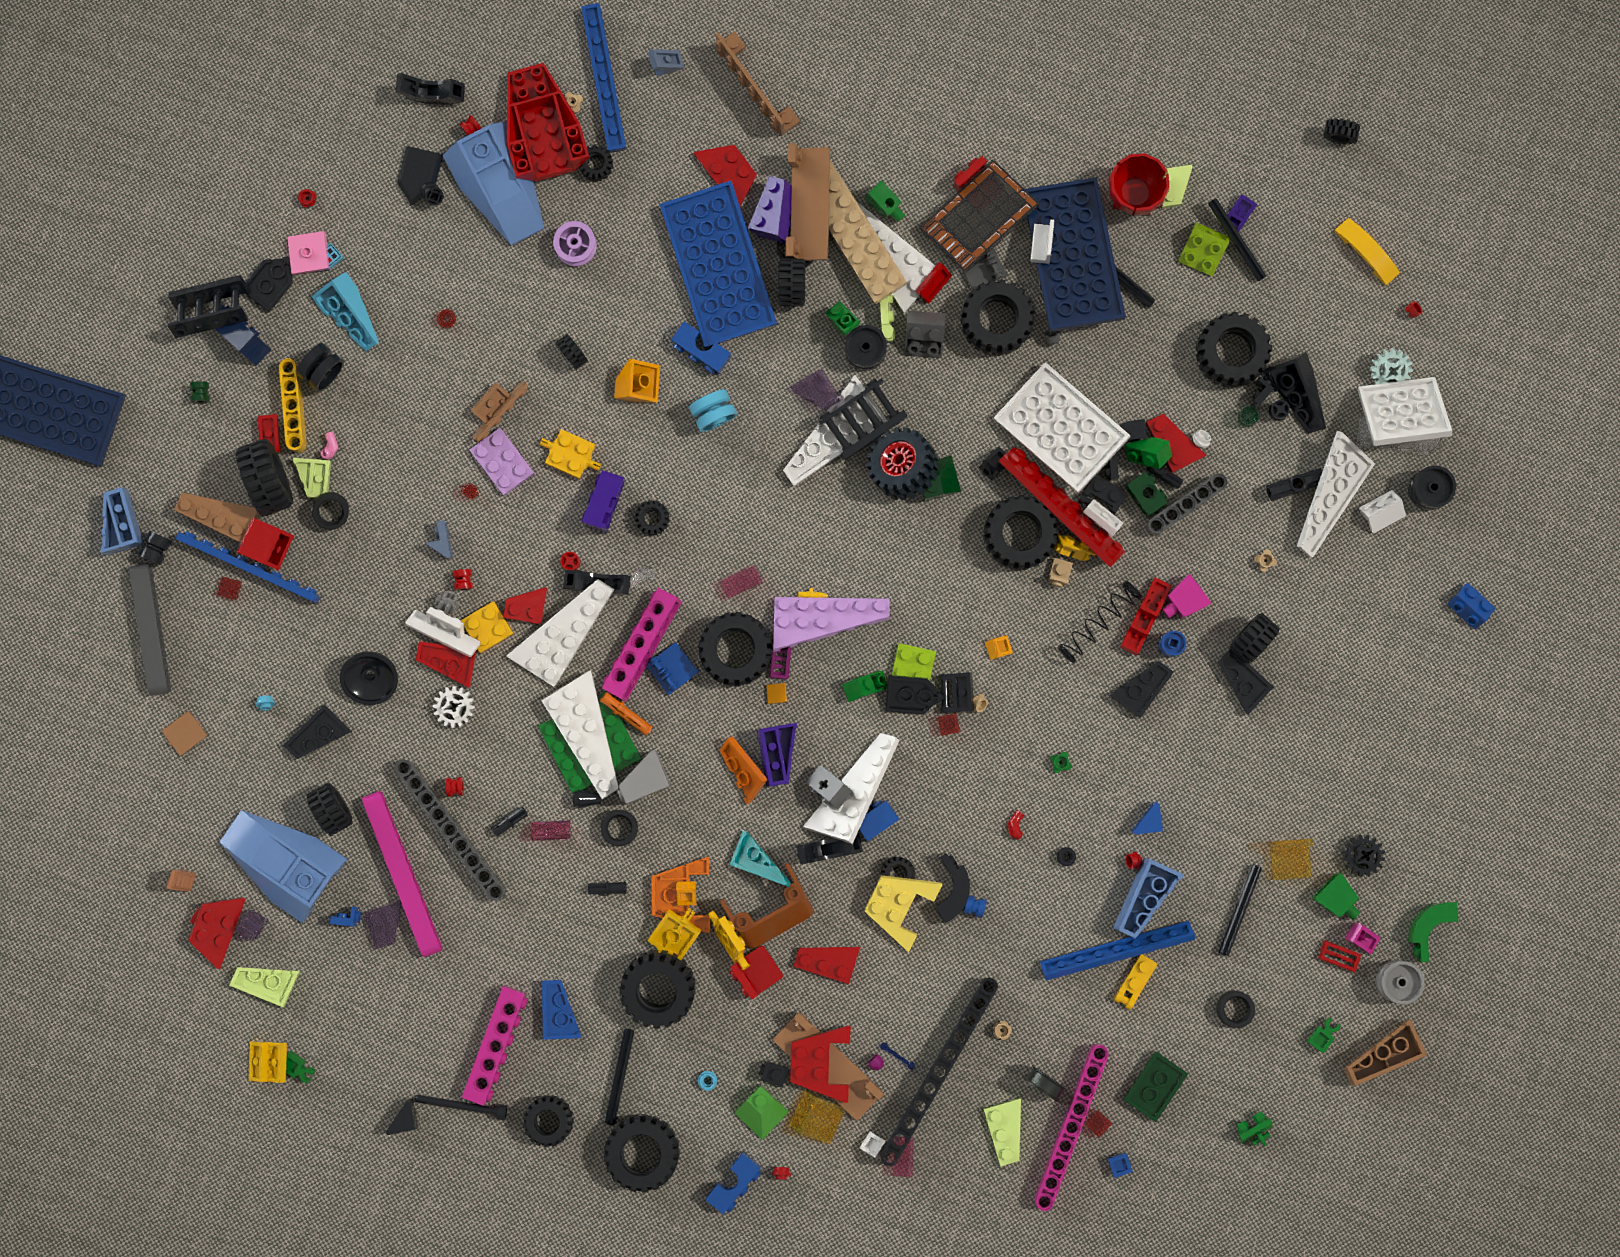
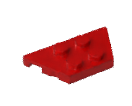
M729 145L696 151L694 156L716 185L732 181L741 208L757 174L737 147Z
M244 897L201 903L188 941L219 970L246 898Z

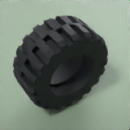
M1000 279L999 282L989 280L987 284L981 283L977 289H973L964 302L961 312L963 334L967 336V341L970 344L973 343L975 345V349L985 351L984 354L990 355V353H995V356H1001V353H1012V350L1020 348L1028 339L1035 318L1034 306L1031 305L1029 295L1026 296L1024 294L1025 290L1022 288L1018 289L1013 282L1008 284L1005 283L1006 280ZM990 302L1007 304L1015 313L1014 326L1010 331L1003 334H994L987 331L980 323L982 308Z
M1232 312L1230 315L1224 313L1220 317L1214 318L1202 331L1196 344V360L1200 362L1199 368L1201 371H1205V377L1208 380L1212 378L1214 384L1219 385L1221 383L1226 388L1231 386L1238 388L1244 384H1250L1266 369L1271 358L1272 345L1269 344L1271 338L1269 334L1266 335L1265 326H1260L1257 323L1259 320L1255 317L1250 319L1248 318L1249 314L1246 313L1239 315L1238 312ZM1236 334L1247 341L1251 350V356L1246 364L1234 367L1227 365L1220 359L1216 345L1223 335Z
M261 439L239 447L235 453L237 466L244 487L256 511L262 516H268L290 508L293 504L292 491L286 472L272 443L267 439Z
M1025 495L1008 497L992 509L984 526L986 549L992 554V558L995 561H999L1004 567H1011L1012 570H1028L1031 567H1036L1048 558L1057 543L1058 528L1056 526V517H1053L1052 512L1041 501L1035 500V497H1025ZM1013 516H1027L1038 527V540L1034 546L1027 550H1015L1008 546L1003 538L1004 524Z
M728 612L722 616H717L711 623L709 622L706 625L705 630L702 631L698 648L701 663L714 680L724 685L736 687L750 684L761 677L771 661L772 644L768 631L758 619L756 620L749 614ZM729 632H742L753 643V655L749 662L741 667L727 666L718 656V643Z
M651 950L649 954L644 952L640 954L639 958L631 961L621 980L622 1006H626L625 1012L628 1015L632 1014L634 1016L632 1020L636 1023L640 1020L643 1022L642 1026L648 1027L650 1024L654 1025V1029H659L660 1025H664L666 1028L670 1027L673 1022L676 1024L681 1021V1018L688 1013L695 996L696 982L692 976V969L686 966L687 962L684 959L679 960L678 955L675 953L669 955L666 950H662L661 953H657V950ZM652 973L666 975L676 986L674 999L663 1005L650 1003L640 992L642 979Z
M648 1114L633 1115L628 1119L622 1120L612 1130L604 1147V1162L607 1165V1172H610L614 1182L617 1181L621 1184L620 1187L628 1188L631 1192L641 1191L645 1193L652 1189L654 1191L661 1185H664L673 1175L680 1156L679 1142L675 1137L673 1129H670L665 1121L662 1122L658 1117H651ZM647 1135L653 1138L659 1145L660 1159L651 1170L639 1172L627 1165L624 1159V1147L632 1137Z

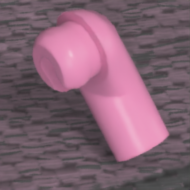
M333 431L324 434L327 445L321 451L323 459L329 460L333 458L339 448Z

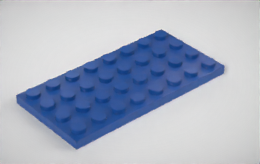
M730 180L661 203V211L705 348L713 346L715 342L720 344L778 325L732 181Z

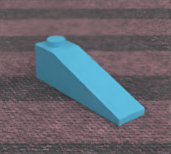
M347 272L331 280L311 296L326 316L330 315L337 321L336 325L338 327H344L349 332V336L365 351L379 343L358 288Z

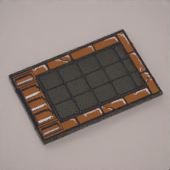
M992 159L922 223L919 229L966 274L1039 207L1040 203Z

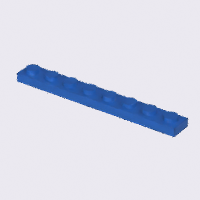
M600 3L581 6L607 150L608 152L627 149Z
M186 531L185 534L178 532L175 538L317 604L321 598L316 595L317 590L308 586L303 589L299 587V582L290 578L288 581L281 579L283 575L273 570L270 574L264 571V566L257 563L250 565L247 563L248 559L237 555L235 558L230 555L231 551L225 548L215 549L213 548V543L205 539L200 542L195 539L196 535Z
M1186 921L1139 934L1136 938L1128 937L1040 962L1047 981L1195 940V934L1190 922Z

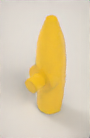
M809 588L808 592H798V597L827 598L828 594L813 592V588Z

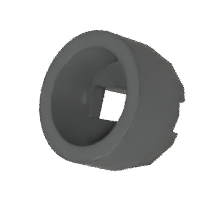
M1048 330L1044 333V338L1048 345L1053 346V344L1059 343V331L1050 332Z

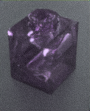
M249 910L236 930L240 932L239 936L246 941L256 940L269 920L255 910Z

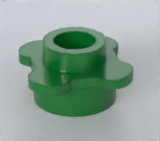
M1067 752L1050 757L1055 773L1071 769L1072 765L1069 763V754Z

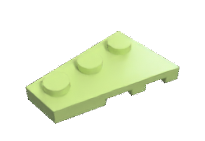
M237 967L229 986L284 1008L300 971Z
M1021 1098L984 1108L1000 1166L1019 1161Z

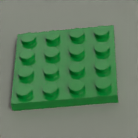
M605 691L597 695L616 773L640 761L641 757L621 717L618 714H613V710L600 702L602 696L607 692ZM551 719L539 725L538 727L572 794L593 785L554 720Z

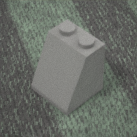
M652 750L619 785L620 790L617 791L621 801L631 804L672 787L656 750Z

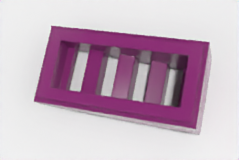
M772 645L769 678L789 679L792 647L790 648L789 646L788 649L782 648L780 651H777V653H787L786 657L776 656ZM775 660L786 661V664H776ZM774 668L785 669V672L774 671Z

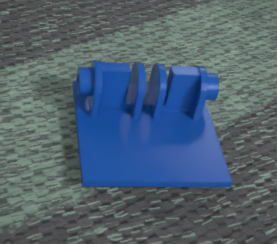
M676 642L657 657L652 658L646 666L668 695L699 673Z

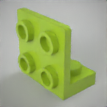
M1195 222L1179 262L1213 276L1229 244L1230 238L1225 234Z

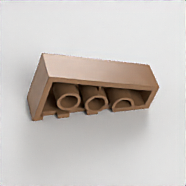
M1408 1019L1343 1069L1350 1085L1356 1086L1427 1056L1411 1019Z

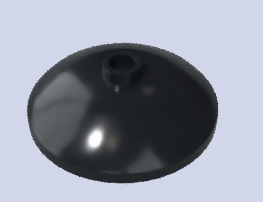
M372 651L359 652L349 657L343 664L340 672V684L345 694L353 701L364 705H376L385 702L395 693L398 686V672L395 665L386 656Z

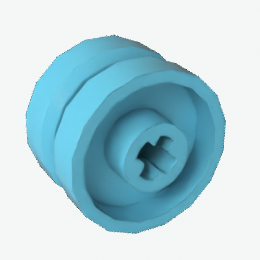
M726 389L710 393L689 406L692 416L700 417L696 421L700 432L710 431L724 425L738 415L734 405L727 404L730 401V397Z

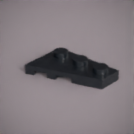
M1231 649L1218 661L1246 715H1249L1274 686L1249 663L1246 664Z
M1157 661L1114 691L1109 697L1140 719L1174 671L1160 661Z
M324 704L283 746L296 759H300L353 731Z

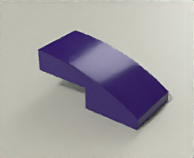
M1241 194L1228 213V217L1238 232L1257 206V203Z

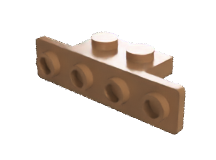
M520 381L509 394L495 382L470 410L484 422L472 438L477 442L484 440L489 435L491 427L498 425L502 419L501 416L513 408V402L526 393L528 384Z

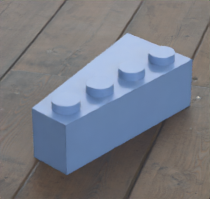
M1143 858L1142 865L1135 876L1113 929L1136 938L1184 874L1151 859Z

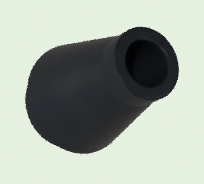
M583 790L573 792V807L580 809L601 804L599 793Z

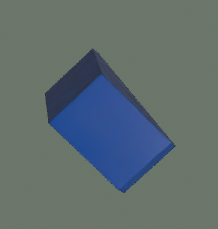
M1153 802L1131 831L1133 835L1163 831L1160 804L1158 802Z

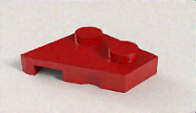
M544 587L507 598L503 618L541 624L547 588Z

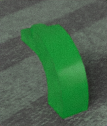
M1457 902L1432 904L1415 917L1410 926L1408 942L1416 943L1413 953L1414 957L1417 958V962H1429L1428 939L1430 932L1435 926L1444 922H1458Z

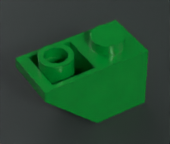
M840 301L825 312L830 323L841 336L848 334L861 324Z
M1151 437L1125 445L1129 462L1160 469L1172 457L1170 443L1167 440Z
M882 670L842 684L848 702L886 690L888 685Z

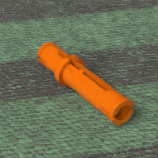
M608 691L602 696L600 702L613 710V714H618L645 736L651 731L653 726L626 707L623 701L617 700Z

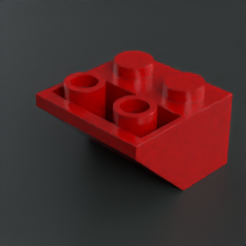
M252 517L237 553L279 570L294 535Z

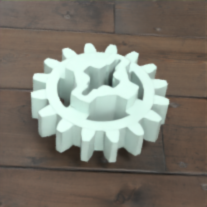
M1391 348L1389 353L1384 349L1382 356L1377 353L1378 360L1372 359L1375 366L1370 367V370L1374 372L1371 374V377L1375 379L1374 382L1376 384L1411 379L1408 372H1413V369L1408 366L1412 365V362L1407 360L1409 356L1407 354L1403 355L1400 349L1397 353L1394 348Z

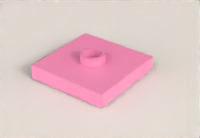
M321 231L288 237L291 274L297 275L330 269L326 232Z

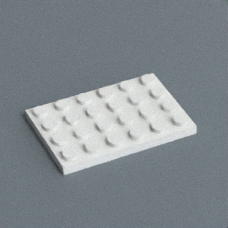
M1046 362L994 417L997 423L1077 493L1090 482L1130 438V435Z

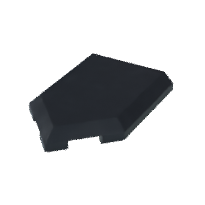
M410 146L406 147L397 183L411 205L423 198L421 188L425 183H437L443 159L442 154Z
M290 257L263 260L245 282L248 286V293L245 294L269 313L293 284Z
M888 675L886 712L924 715L931 707L944 699V696L928 678Z

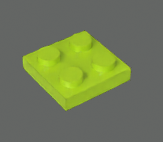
M899 643L892 675L928 678L930 681L936 651Z

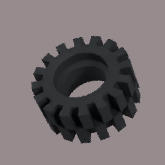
M1329 119L1326 121L1323 136L1326 140H1331L1333 143H1343V145H1347V143L1349 145L1355 144L1358 141L1360 126L1358 123L1350 122L1348 119Z
M595 144L592 147L587 146L590 158L579 167L580 171L588 180L592 179L596 182L599 179V181H603L602 178L605 177L606 179L608 174L612 173L613 160L611 154L606 148H602L601 145L598 147ZM592 157H600L603 160V165L600 169L594 170L589 167V160Z
M568 334L555 342L576 370L588 361L581 349Z
M649 500L638 506L634 519L642 533L656 536L667 529L670 516L663 504L659 503V501ZM656 511L659 514L660 518L657 524L649 525L645 522L647 512Z
M903 857L888 859L883 864L880 872L882 876H890L891 870L899 866L905 870V878L915 879L916 875L912 863Z

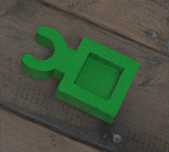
M1330 1017L1325 1020L1324 1028L1317 1026L1307 1039V1042L1322 1054H1324L1335 1039L1331 1036L1332 1032H1337L1341 1026L1337 1023L1334 1028H1331L1329 1024L1332 1018Z
M293 1051L287 1052L286 1074L295 1079L299 1075L301 1081L307 1084L311 1079L307 1077L306 1073L313 1075L316 1071L312 1067H305L306 1060Z

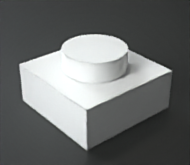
M869 1132L860 1149L873 1158L878 1159L887 1142Z

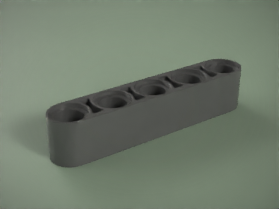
M1221 473L1213 475L1147 522V533L1151 536L1161 534L1226 488L1228 484L1227 477ZM1214 479L1221 480V488L1214 486ZM1198 490H1204L1207 494L1206 498H1200ZM1184 500L1191 503L1190 509H1185L1182 506ZM1168 511L1174 512L1176 515L1175 520H1169L1166 513ZM1152 522H1157L1160 525L1159 531H1154L1151 528Z

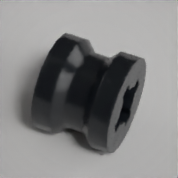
M1284 400L1275 401L1269 408V416L1275 421L1283 420L1290 413V406Z

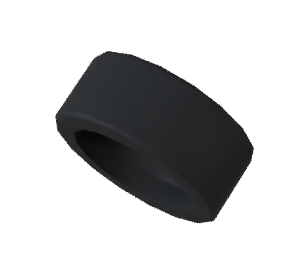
M325 492L315 499L312 507V517L317 525L326 530H335L346 523L349 516V505L341 494ZM327 500L338 502L342 508L341 517L333 522L324 520L319 513L320 505Z
M614 810L603 818L601 833L609 844L625 846L636 838L638 823L630 812ZM615 817H624L630 822L631 831L624 839H615L608 831V825Z
M1232 990L1220 997L1217 1002L1216 1011L1222 1023L1232 1028H1242L1251 1023L1254 1018L1255 1005L1249 995L1241 991ZM1240 998L1246 1003L1247 1013L1243 1019L1233 1021L1226 1016L1224 1008L1228 1000Z

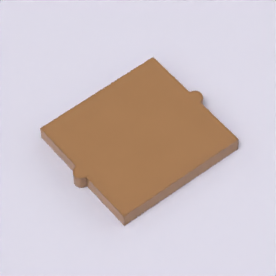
M187 711L162 730V733L169 741V745L173 746L180 756L208 736L200 726L201 722L197 721L190 711Z

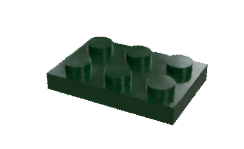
M1154 1051L1123 1100L1154 1122H1157L1188 1073L1157 1051Z

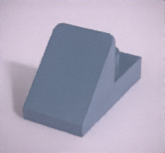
M652 49L648 52L652 69L655 70L657 76L684 68L679 50Z
M445 520L436 521L437 527H434L436 538H440V540L425 544L449 560H453L447 522Z

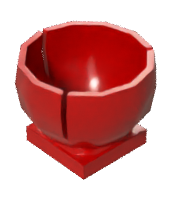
M1146 153L1130 154L1114 165L1108 178L1110 198L1114 202L1112 209L1121 210L1133 216H1150L1152 211L1163 205L1170 190L1167 169L1159 159Z

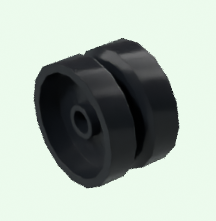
M860 325L848 334L845 342V355L849 364L855 369L871 371L879 367L885 359L887 351L886 338L878 328L871 325ZM862 346H865V347L869 346V349H868V350H864V349L862 348Z
M319 343L302 359L296 370V375L303 381H309V385L314 390L321 392L339 375L344 366V360L337 354L331 355V349L324 343Z
M1433 465L1424 468L1412 477L1409 482L1408 493L1415 506L1422 510L1432 511L1445 506L1453 499L1456 494L1457 485L1455 477L1449 470L1442 466Z

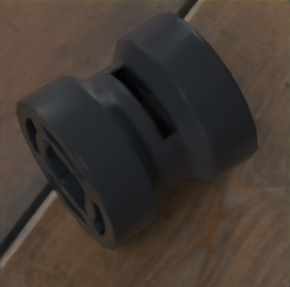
M427 182L421 188V194L428 204L435 206L443 201L444 194L436 183Z

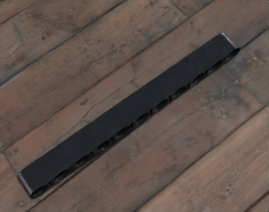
M985 978L980 983L881 1153V1161L884 1165L893 1166L897 1163L998 989V984L993 978ZM991 981L994 984L992 992L984 990L983 985L985 982ZM976 998L984 1000L985 1005L982 1009L974 1007L973 1002ZM966 1015L974 1017L975 1022L972 1026L964 1024V1017ZM956 1032H962L965 1035V1040L962 1043L955 1042L954 1034ZM946 1049L954 1050L955 1057L952 1060H947L944 1057ZM936 1066L944 1067L945 1074L942 1077H937L934 1074ZM926 1083H933L935 1085L934 1093L927 1094L924 1091V1085ZM916 1100H923L925 1102V1109L917 1111L914 1108V1102ZM905 1118H914L915 1126L907 1128L904 1125ZM897 1134H902L905 1137L903 1145H897L894 1142V1137ZM887 1151L895 1154L893 1162L885 1161L884 1154Z

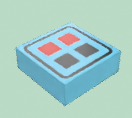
M332 243L327 245L329 268L332 269L344 258Z

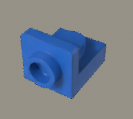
M351 907L350 918H348L346 913H337L336 916H331L330 924L357 926L361 919V911H358L359 907Z

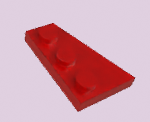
M1161 414L1146 422L1152 437L1169 441L1172 457L1166 463L1172 473L1207 456L1166 415Z
M419 641L416 655L418 662L471 688L477 651H475L472 657H468L446 645Z
M799 947L793 967L849 984L860 947Z

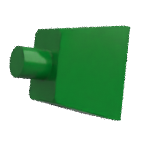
M882 180L863 198L884 219L890 215L898 223L905 216L898 208L902 202ZM885 202L889 203L890 208L885 205Z
M1336 873L1311 898L1314 902L1339 918L1346 914L1351 920H1354L1360 914V911L1354 906L1359 897L1341 873Z

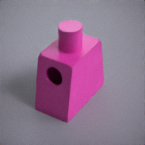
M1189 574L1167 595L1166 599L1170 604L1163 608L1162 611L1168 619L1176 613L1182 619L1211 604V601L1191 574Z

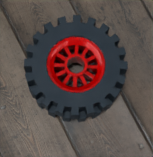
M898 427L894 428V433L892 434L889 430L884 432L886 437L882 439L879 436L876 439L878 444L872 443L870 447L873 452L867 453V458L870 461L866 462V467L869 470L867 471L868 475L879 489L892 499L897 500V497H899L901 500H906L907 496L914 499L917 492L922 495L925 493L923 488L925 486L930 488L932 486L930 480H935L937 477L934 470H939V465L936 462L939 460L935 450L925 437L914 429L911 432L909 428L903 427L902 432Z

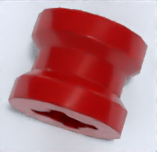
M472 115L468 117L467 121L459 124L467 136L482 129Z
M571 551L564 553L560 559L561 566L565 570H578L581 564L579 556Z
M446 778L447 797H452L456 794L463 796V778Z

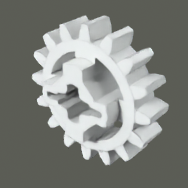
M453 686L452 691L446 687V693L439 691L441 697H435L434 700L438 703L433 705V708L437 709L434 715L440 716L438 722L444 720V726H448L451 723L452 728H455L456 723L460 727L463 726V721L469 723L467 717H473L474 714L470 711L475 709V706L471 705L474 699L468 698L470 692L464 694V688L461 687L457 691L456 686ZM454 694H458L464 699L456 700ZM446 698V700H447V701H446V704H445V706L442 707V703H443L444 699ZM452 703L460 704L456 707V711L448 710L452 707ZM466 707V712H465V714L462 716L461 713H462V711H463V708ZM445 714H452L454 720L445 717Z

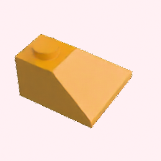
M629 359L615 380L614 399L628 402L658 403L660 365Z

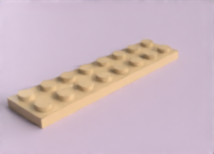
M830 160L829 231L874 303L877 304L908 283Z

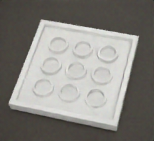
M1435 377L1358 387V394L1374 446L1452 436V428Z

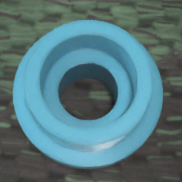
M264 695L257 698L255 705L261 711H268L275 706V701L272 696Z
M711 1071L702 1072L698 1077L700 1088L705 1091L714 1089L717 1085V1076ZM710 1077L711 1083L706 1084L704 1078Z

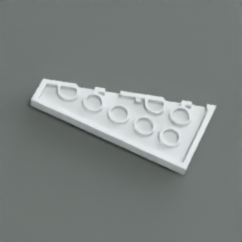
M858 203L908 283L893 293V298L897 301L903 314H905L919 297L915 290L933 270L935 265Z
M854 375L838 399L829 408L830 414L865 390L856 375ZM869 394L863 397L880 421H883V423L888 421ZM858 402L848 408L864 432L869 434L874 430V425ZM842 413L832 419L848 443L851 442L853 445L859 441L857 434ZM817 424L783 472L792 485L796 486L838 457L843 452V447L826 424L822 427Z
M1340 431L1336 432L1297 543V547L1312 558L1375 465L1365 453Z
M599 579L596 580L511 651L507 657L555 687L614 589Z
M590 670L543 699L542 703L600 797L604 799L617 791L619 786L592 671Z
M880 733L841 780L853 791L842 806L837 809L834 805L829 807L823 802L803 827L806 830L853 844L900 740L896 737Z

